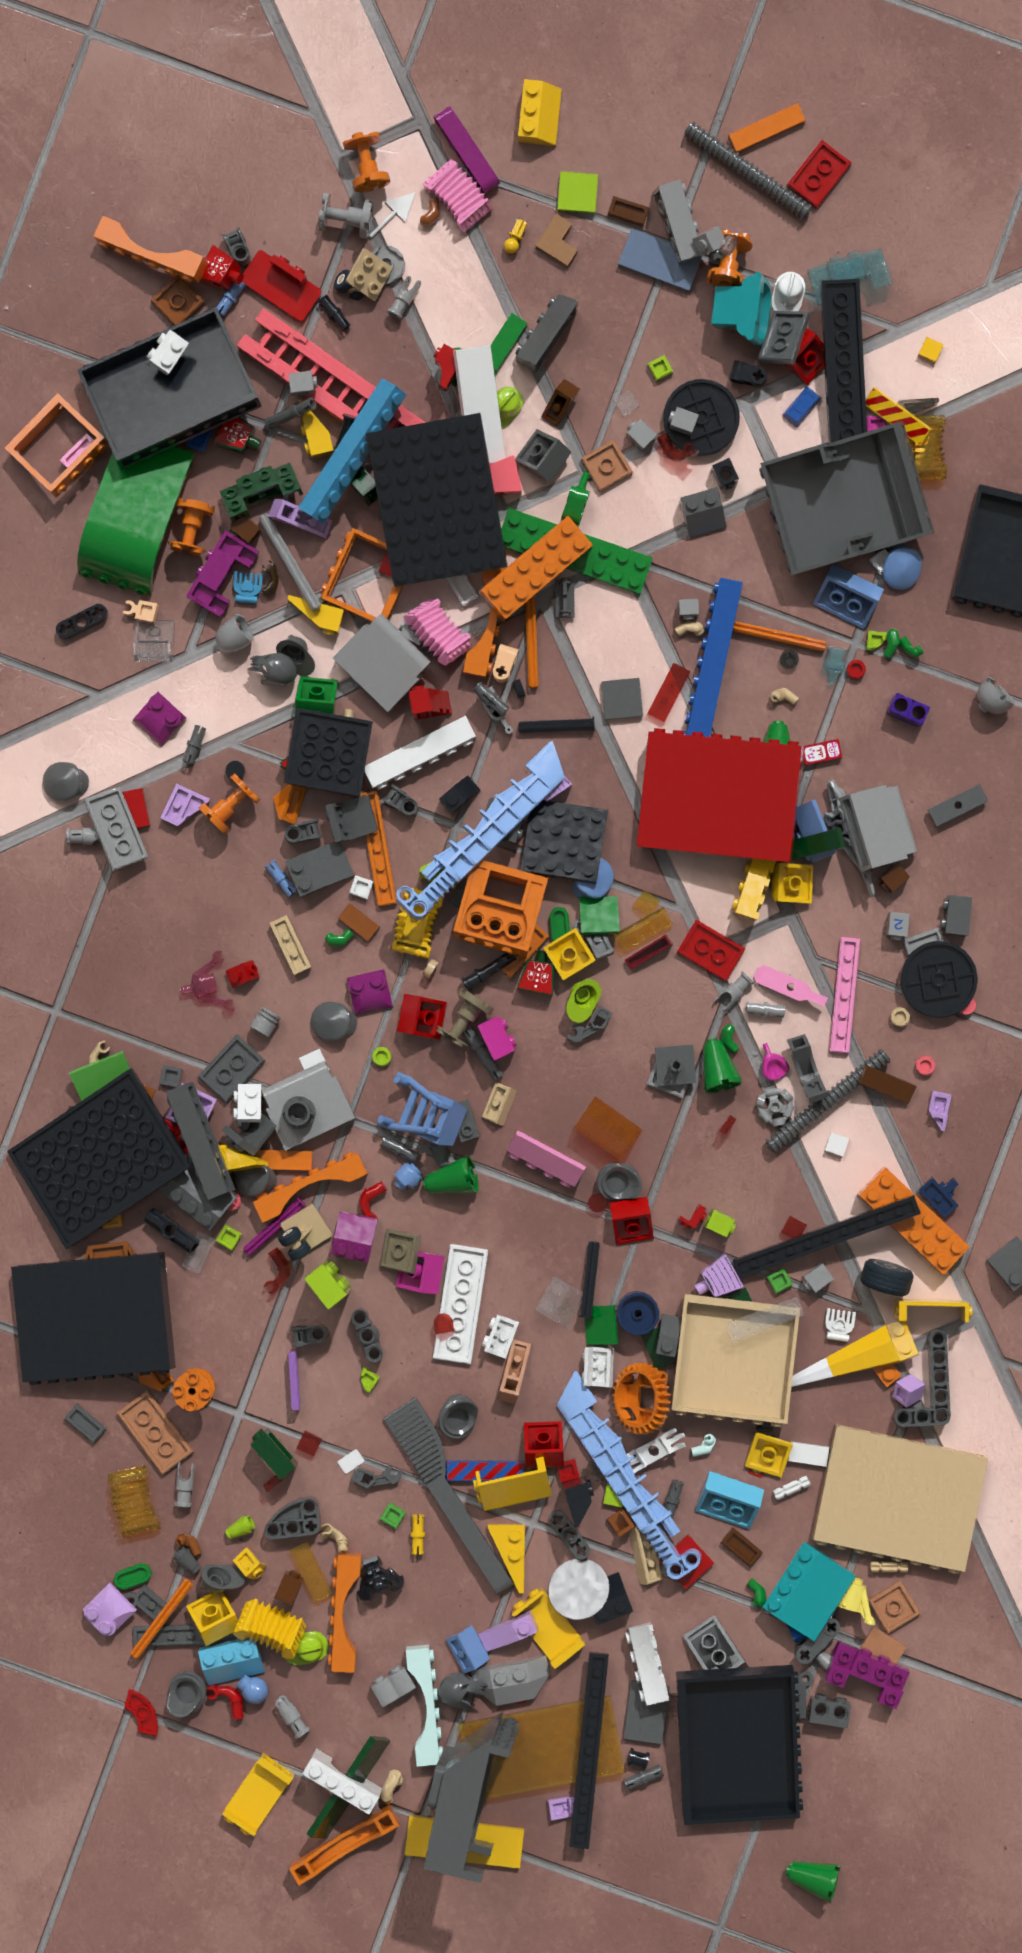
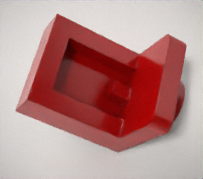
M253 960L241 963L225 971L232 988L260 977L258 968Z
M698 1204L690 1220L679 1215L680 1225L689 1230L691 1226L696 1229L698 1223H703L707 1212H705L706 1207Z

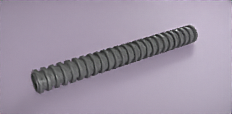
M693 121L689 124L684 132L685 137L688 136L689 140H694V143H698L699 147H704L703 150H708V153H712L714 158L718 157V160H722L724 165L728 164L727 167H732V170L737 171L738 175L742 174V178L746 177L748 182H752V185L756 184V188H761L762 192H767L766 195H771V198H775L777 203L781 202V205H785L786 209H791L790 212H795V215H799L801 220L806 218L812 209L811 204L807 205V202H803L801 197L797 198V194L793 195L791 190H787V187L783 188V185L778 184L777 180L774 181L773 177L769 178L767 173H763V170H758L759 167H754L753 163H748L749 160H744L743 156L740 157L738 152L734 153V150H730L729 146H724V142L720 143V140H716L714 135L710 136V132L706 133L704 128H700V125L696 126V122Z
M879 1049L878 1053H874L873 1057L870 1056L869 1060H865L863 1065L860 1064V1067H856L854 1072L851 1071V1075H846L845 1079H841L840 1083H836L837 1086H832V1090H827L828 1098L813 1102L812 1106L808 1105V1109H803V1113H798V1117L795 1116L793 1121L790 1120L789 1124H785L784 1128L781 1127L780 1131H776L774 1136L771 1135L770 1139H766L770 1149L777 1153L779 1148L782 1149V1146H786L788 1141L791 1142L793 1137L796 1138V1135L801 1134L802 1130L805 1131V1127H810V1123H815L816 1119L819 1120L821 1115H825L824 1112L830 1111L829 1108H834V1104H839V1100H844V1096L848 1097L849 1092L853 1093V1089L856 1090L858 1085H862L858 1082V1079L865 1065L867 1064L881 1070L882 1066L885 1067L886 1063L889 1064L891 1062L888 1055Z

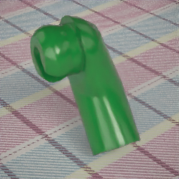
M890 629L886 635L888 646L883 654L889 658H892L900 644V636L896 629Z
M907 636L900 639V645L907 655L915 659L923 655L924 651L921 646L913 648Z

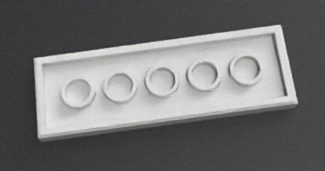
M491 345L454 350L461 414L464 416L481 413L489 462L495 463L505 458Z
M450 1244L433 1359L471 1364L488 1249Z

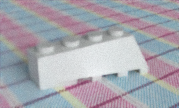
M652 1623L628 1627L629 1632L625 1634L627 1643L632 1644L633 1651L630 1652L632 1663H636L638 1669L634 1672L637 1683L641 1682L642 1690H639L641 1702L645 1701L648 1706L668 1701L669 1696L661 1670L660 1657L657 1653L656 1639L652 1632L654 1631Z

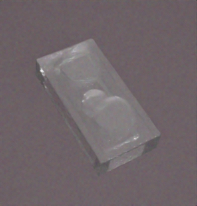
M197 1231L195 1237L200 1240L199 1245L191 1254L187 1253L182 1267L200 1274L215 1238Z

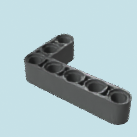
M939 1329L931 1330L927 1336L930 1406L900 1407L894 1410L893 1420L901 1427L946 1425L950 1421L947 1336ZM940 1333L942 1340L939 1343H934L932 1340L933 1336ZM942 1353L943 1359L938 1363L934 1362V1355ZM937 1372H942L944 1375L943 1380L940 1382H936L934 1379ZM943 1391L944 1399L936 1401V1393ZM922 1411L925 1412V1420L918 1421L917 1414ZM944 1411L945 1418L937 1420V1412ZM905 1412L907 1419L904 1422H899L897 1419L898 1415Z

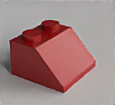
M807 328L795 364H784L806 385L825 367L823 343L815 332Z
M404 994L397 1031L440 1040L441 1034L437 1032V1026H443L447 1002Z
M647 1197L609 1203L616 1245L654 1239Z
M562 1421L524 1423L526 1468L537 1467L536 1458L544 1457L546 1467L564 1466Z

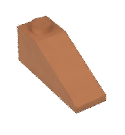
M512 1340L497 1400L516 1404L531 1347L530 1343Z

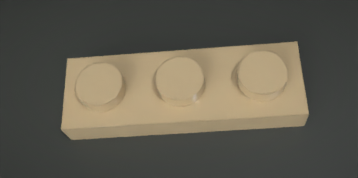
M285 915L270 922L271 928L293 974L296 975L311 968L310 962L288 916Z

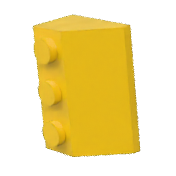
M524 79L518 131L519 143L556 146L561 88L544 81Z

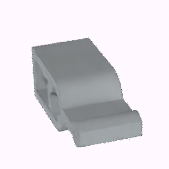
M492 686L488 688L492 693L495 692ZM477 695L478 700L490 719L494 722H501L505 728L506 735L510 736L513 734L512 727L508 726L505 721L506 713L501 717H494V709L490 705L487 706L485 701Z

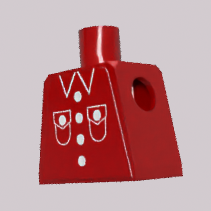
M212 245L205 258L208 264L200 281L204 285L229 290L233 282L238 285L241 284L244 279V275L240 273L241 266L218 247Z

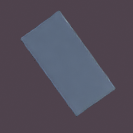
M631 228L618 266L689 292L703 256L678 263L671 243Z

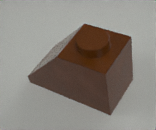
M564 379L555 389L541 417L557 427L573 404L580 388Z
M294 1570L286 1571L274 1598L292 1606L303 1581V1578L300 1577L301 1574Z

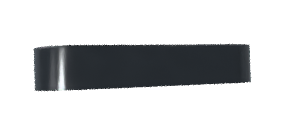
M95 604L59 622L56 626V633L62 639H69L105 621L108 617V610L102 604ZM97 608H99L100 610H104V612H102V617H92L94 619V622L91 623V619L87 615V613L90 612V615L92 616L97 613ZM81 616L87 618V624L84 627L77 625V619ZM71 621H73L74 626L77 628L76 631H74L73 627L68 629L67 635L60 633L62 626H72L70 624Z

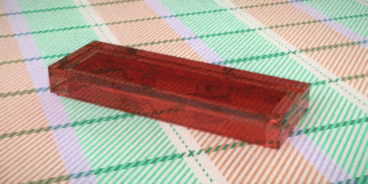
M676 663L672 664L647 713L648 715L665 722L690 673L689 670Z

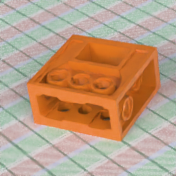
M481 860L469 873L452 938L527 958L548 878ZM489 878L524 887L525 892L521 905L484 895ZM478 921L480 925H473L471 922ZM496 926L499 930L494 931L490 927ZM515 931L517 935L512 936L509 934V932Z

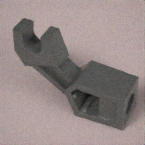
M599 1006L590 1020L591 1025L585 1028L573 1025L572 1028L577 1031V1035L573 1037L568 1034L566 1038L573 1042H582V1039L604 1029L612 1012ZM596 1016L605 1020L601 1026L593 1024Z
M389 1465L382 1472V1475L375 1476L374 1472L356 1466L351 1481L367 1489L371 1486L382 1484H395L400 1480L403 1471L398 1469L396 1475H391L390 1472L393 1467ZM365 1473L373 1477L368 1483L362 1482Z

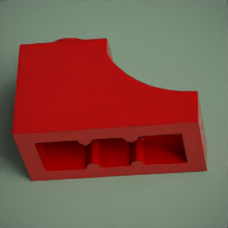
M443 344L442 348H437L433 357L436 358L435 365L439 366L442 373L439 389L446 392L456 375L453 354L455 349Z

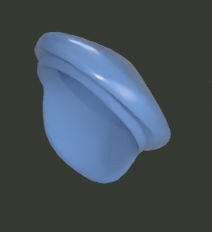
M905 545L893 546L883 566V577L886 584L897 590H905L912 587L917 582L921 572L922 559L920 554Z
M601 858L597 884L574 881V894L578 898L589 897L597 899L603 897L609 891L614 881V873L610 864Z

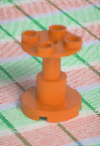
M358 132L352 135V139L342 142L344 149L358 150L361 163L358 164L360 176L352 181L355 192L374 191L373 187L378 186L381 189L390 183L389 173L378 171L377 163L371 159L369 147L380 141L379 132H372L368 135Z
M721 230L727 242L720 247L726 250L725 258L720 260L719 267L708 271L707 284H714V289H716V286H741L745 278L737 271L739 263L736 261L737 253H746L752 249L753 245L750 241V236L746 233L736 234L731 233L729 230Z
M178 498L176 507L185 511L182 524L186 525L182 542H168L171 546L170 550L176 552L186 550L189 551L190 555L200 557L202 553H206V550L194 545L197 528H201L204 515H214L215 506L212 505L208 508V503L193 499H186V502H183V498Z
M235 773L230 777L239 787L225 801L221 799L211 809L205 803L198 807L224 835L230 831L225 822L235 813L232 810L247 795L256 804L260 801Z
M191 1368L185 1371L174 1383L172 1389L173 1398L182 1409L187 1411L199 1410L214 1396L215 1380L205 1369Z

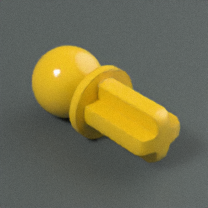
M518 219L512 232H509L511 238L504 242V249L507 253L513 254L517 252L519 248L518 240H523L522 235L527 227V222Z

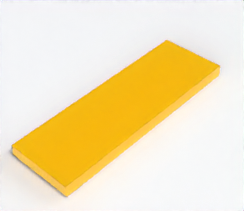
M409 1815L405 1855L426 1857L434 1818ZM479 1823L475 1839L493 1843V1850L491 1856L468 1851L466 1862L520 1869L524 1828Z

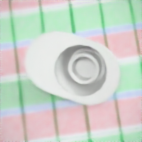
M786 272L778 277L772 295L774 311H799L805 293V282L799 274Z

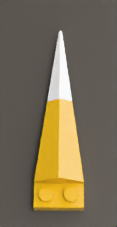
M896 1321L885 1325L793 1375L792 1387L900 1363L918 1356L919 1352L907 1322Z

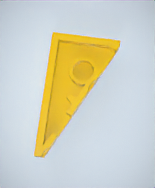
M488 1524L489 1532L518 1592L524 1593L525 1524Z

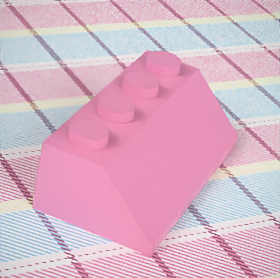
M517 1130L507 1149L510 1152L508 1156L517 1161L520 1158L527 1161L525 1165L534 1170L537 1167L544 1170L543 1175L551 1179L554 1176L561 1179L559 1183L568 1188L571 1185L576 1186L586 1168L585 1165Z

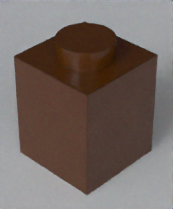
M244 514L240 517L236 516L235 523L231 522V531L248 545H251L262 532L260 527Z
M896 863L879 878L881 881L879 885L885 892L889 891L892 893L907 881L910 876L899 863Z

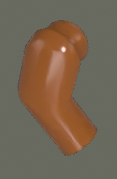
M429 200V211L420 217V223L423 226H430L438 220V200Z
M183 1533L176 1537L175 1543L178 1546L189 1547L193 1556L202 1553L194 1536Z

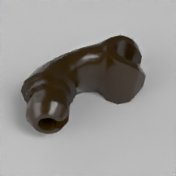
M269 561L271 564L270 569H266L262 565V569L270 574V581L261 590L265 596L276 593L279 577L276 566L272 561Z

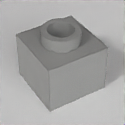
M698 599L679 600V618H683L686 621L695 620V617L699 615Z

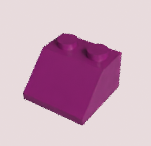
M340 1211L330 1255L368 1263L378 1219Z

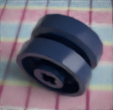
M633 1291L620 1299L616 1315L619 1324L625 1331L634 1335H643L655 1328L659 1320V1309L651 1295L643 1291ZM636 1310H640L642 1312V1314L638 1317H636L634 1314Z

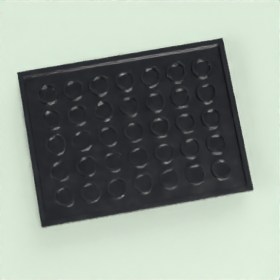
M481 413L366 433L394 587L508 567Z
M133 1068L128 1069L7 1151L65 1249H69L192 1167V1164Z

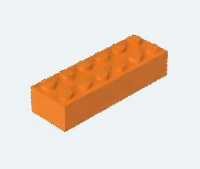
M567 516L479 591V594L504 622L587 552L593 544L572 519Z
M882 1167L857 1195L874 1209L911 1196L914 1193L886 1167ZM914 1194L921 1214L893 1223L890 1226L935 1269L944 1275L970 1246Z

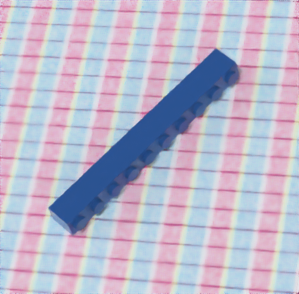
M721 577L719 582H715L713 593L716 594L715 601L711 600L709 612H712L711 620L707 619L705 626L708 635L707 638H703L701 645L704 653L703 657L699 656L697 668H700L699 676L695 675L693 686L696 687V691L690 697L689 705H692L691 713L687 712L685 724H688L687 732L684 731V735H692V732L704 733V737H710L743 582Z

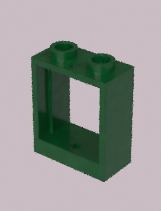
M261 1428L253 1435V1441L250 1445L280 1480L296 1467L298 1463L269 1428L266 1430Z

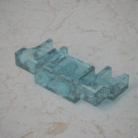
M882 248L865 253H859L858 250L852 251L847 254V257L840 258V256L830 258L826 264L807 270L818 307L821 306L820 281L861 280L869 276L873 291L879 287L891 286L893 284Z

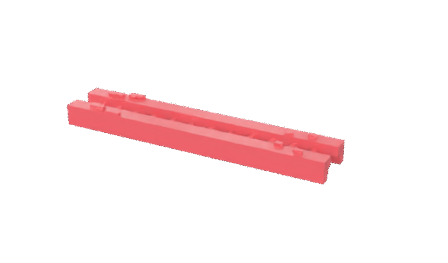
M263 308L255 321L267 329L268 333H265L262 337L260 344L245 334L237 344L238 350L289 386V373L299 372L297 369L304 359L308 358L315 363L311 369L313 376H316L321 368L331 376L322 388L319 385L318 388H314L315 394L303 396L313 398L312 402L315 401L316 405L340 422H343V413L357 417L376 387ZM274 336L284 341L276 354L266 349ZM290 346L299 352L291 366L282 360ZM337 379L346 385L338 399L328 392ZM352 390L362 396L354 409L343 403ZM400 405L386 430L397 428L400 424L409 426L426 422Z

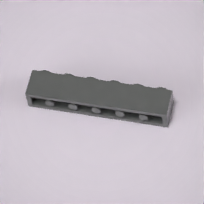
M186 1083L167 1091V1102L174 1112V1120L181 1130V1138L188 1148V1156L195 1166V1174L201 1181L203 1194L208 1200L234 1191L235 1187L194 1083Z

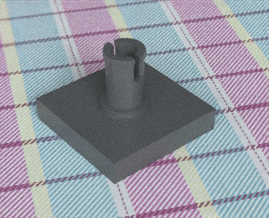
M693 1045L654 1048L657 1086L696 1083Z

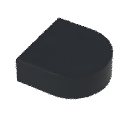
M520 679L513 681L518 699L525 698L526 695Z

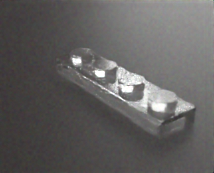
M795 1296L725 1323L731 1342H735L803 1316L804 1312L798 1297Z

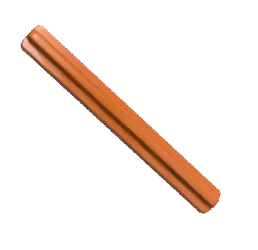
M533 596L525 603L529 688H537L539 686L535 596Z
M738 621L734 622L733 632L822 652L826 648V641Z
M184 1579L132 1649L130 1654L135 1659H139L191 1589L193 1583L190 1580Z

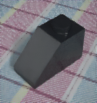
M466 776L441 796L439 801L453 815L481 789L469 776Z

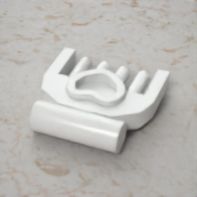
M827 1308L825 1325L831 1332L827 1331L826 1339L848 1342L849 1335L847 1333L851 1332L854 1328L856 1312H852L851 1323H849L850 1311L847 1313L845 1322L846 1312L843 1310L842 1317L840 1318V1310H837L836 1319L834 1320L835 1309H832L831 1319L829 1320L830 1308Z

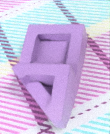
M932 1090L928 1110L941 1131H945L951 1094Z
M574 1796L547 1800L549 1819L552 1821L573 1815Z

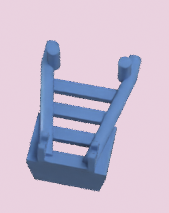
M398 1072L394 1077V1083L404 1087L410 1085L412 1091L399 1123H395L393 1119L380 1115L377 1122L378 1126L393 1131L415 1133V1135L438 1145L453 1146L467 1109L457 1101L428 1091L412 1077ZM420 1093L422 1095V1098L420 1100L411 1125H407ZM430 1101L432 1105L430 1107L423 1127H421L419 1125L421 1123L427 1105ZM440 1109L442 1110V1112L437 1122V1125L435 1128H432L438 1110Z

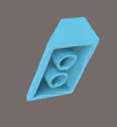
M709 1471L695 1511L750 1530L760 1509L764 1489Z
M249 1637L243 1641L237 1638L203 1646L198 1650L202 1671L208 1685L239 1679L245 1674L251 1676L265 1672L258 1641L255 1643L254 1639L250 1642Z

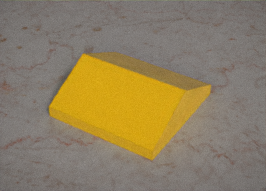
M756 1432L749 1448L745 1467L782 1478L793 1443Z

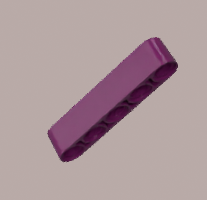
M448 106L433 116L437 126L471 177L473 176V180L477 182L478 188L481 187V192L486 194L500 184L498 177L453 109Z

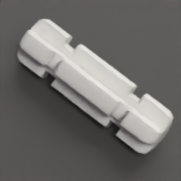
M807 1476L799 1478V1481L795 1480L784 1485L783 1488L779 1487L773 1491L775 1498L780 1500L785 1495L789 1496L800 1491L802 1487H809L810 1481Z

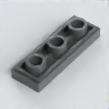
M979 784L928 809V812L937 827L988 802ZM956 802L960 804V809L955 808L954 804Z

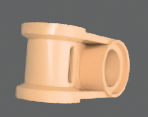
M500 644L493 667V677L497 682L504 683L509 680L519 649ZM504 669L505 674L499 677L498 672Z

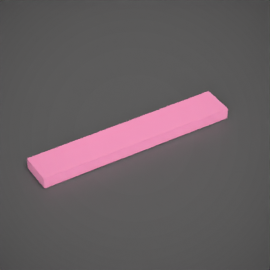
M840 937L829 1052L849 1053L860 939Z

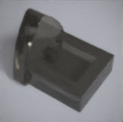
M591 1458L586 1468L582 1469V1472L592 1481L602 1483L604 1476Z

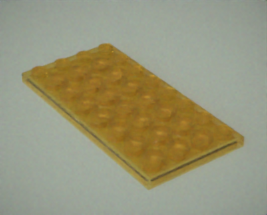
M610 1695L604 1697L596 1778L625 1773ZM584 1700L503 1715L502 1719L510 1717L521 1723L509 1758L499 1755L493 1756L484 1799L576 1782ZM494 1717L459 1723L461 1740Z

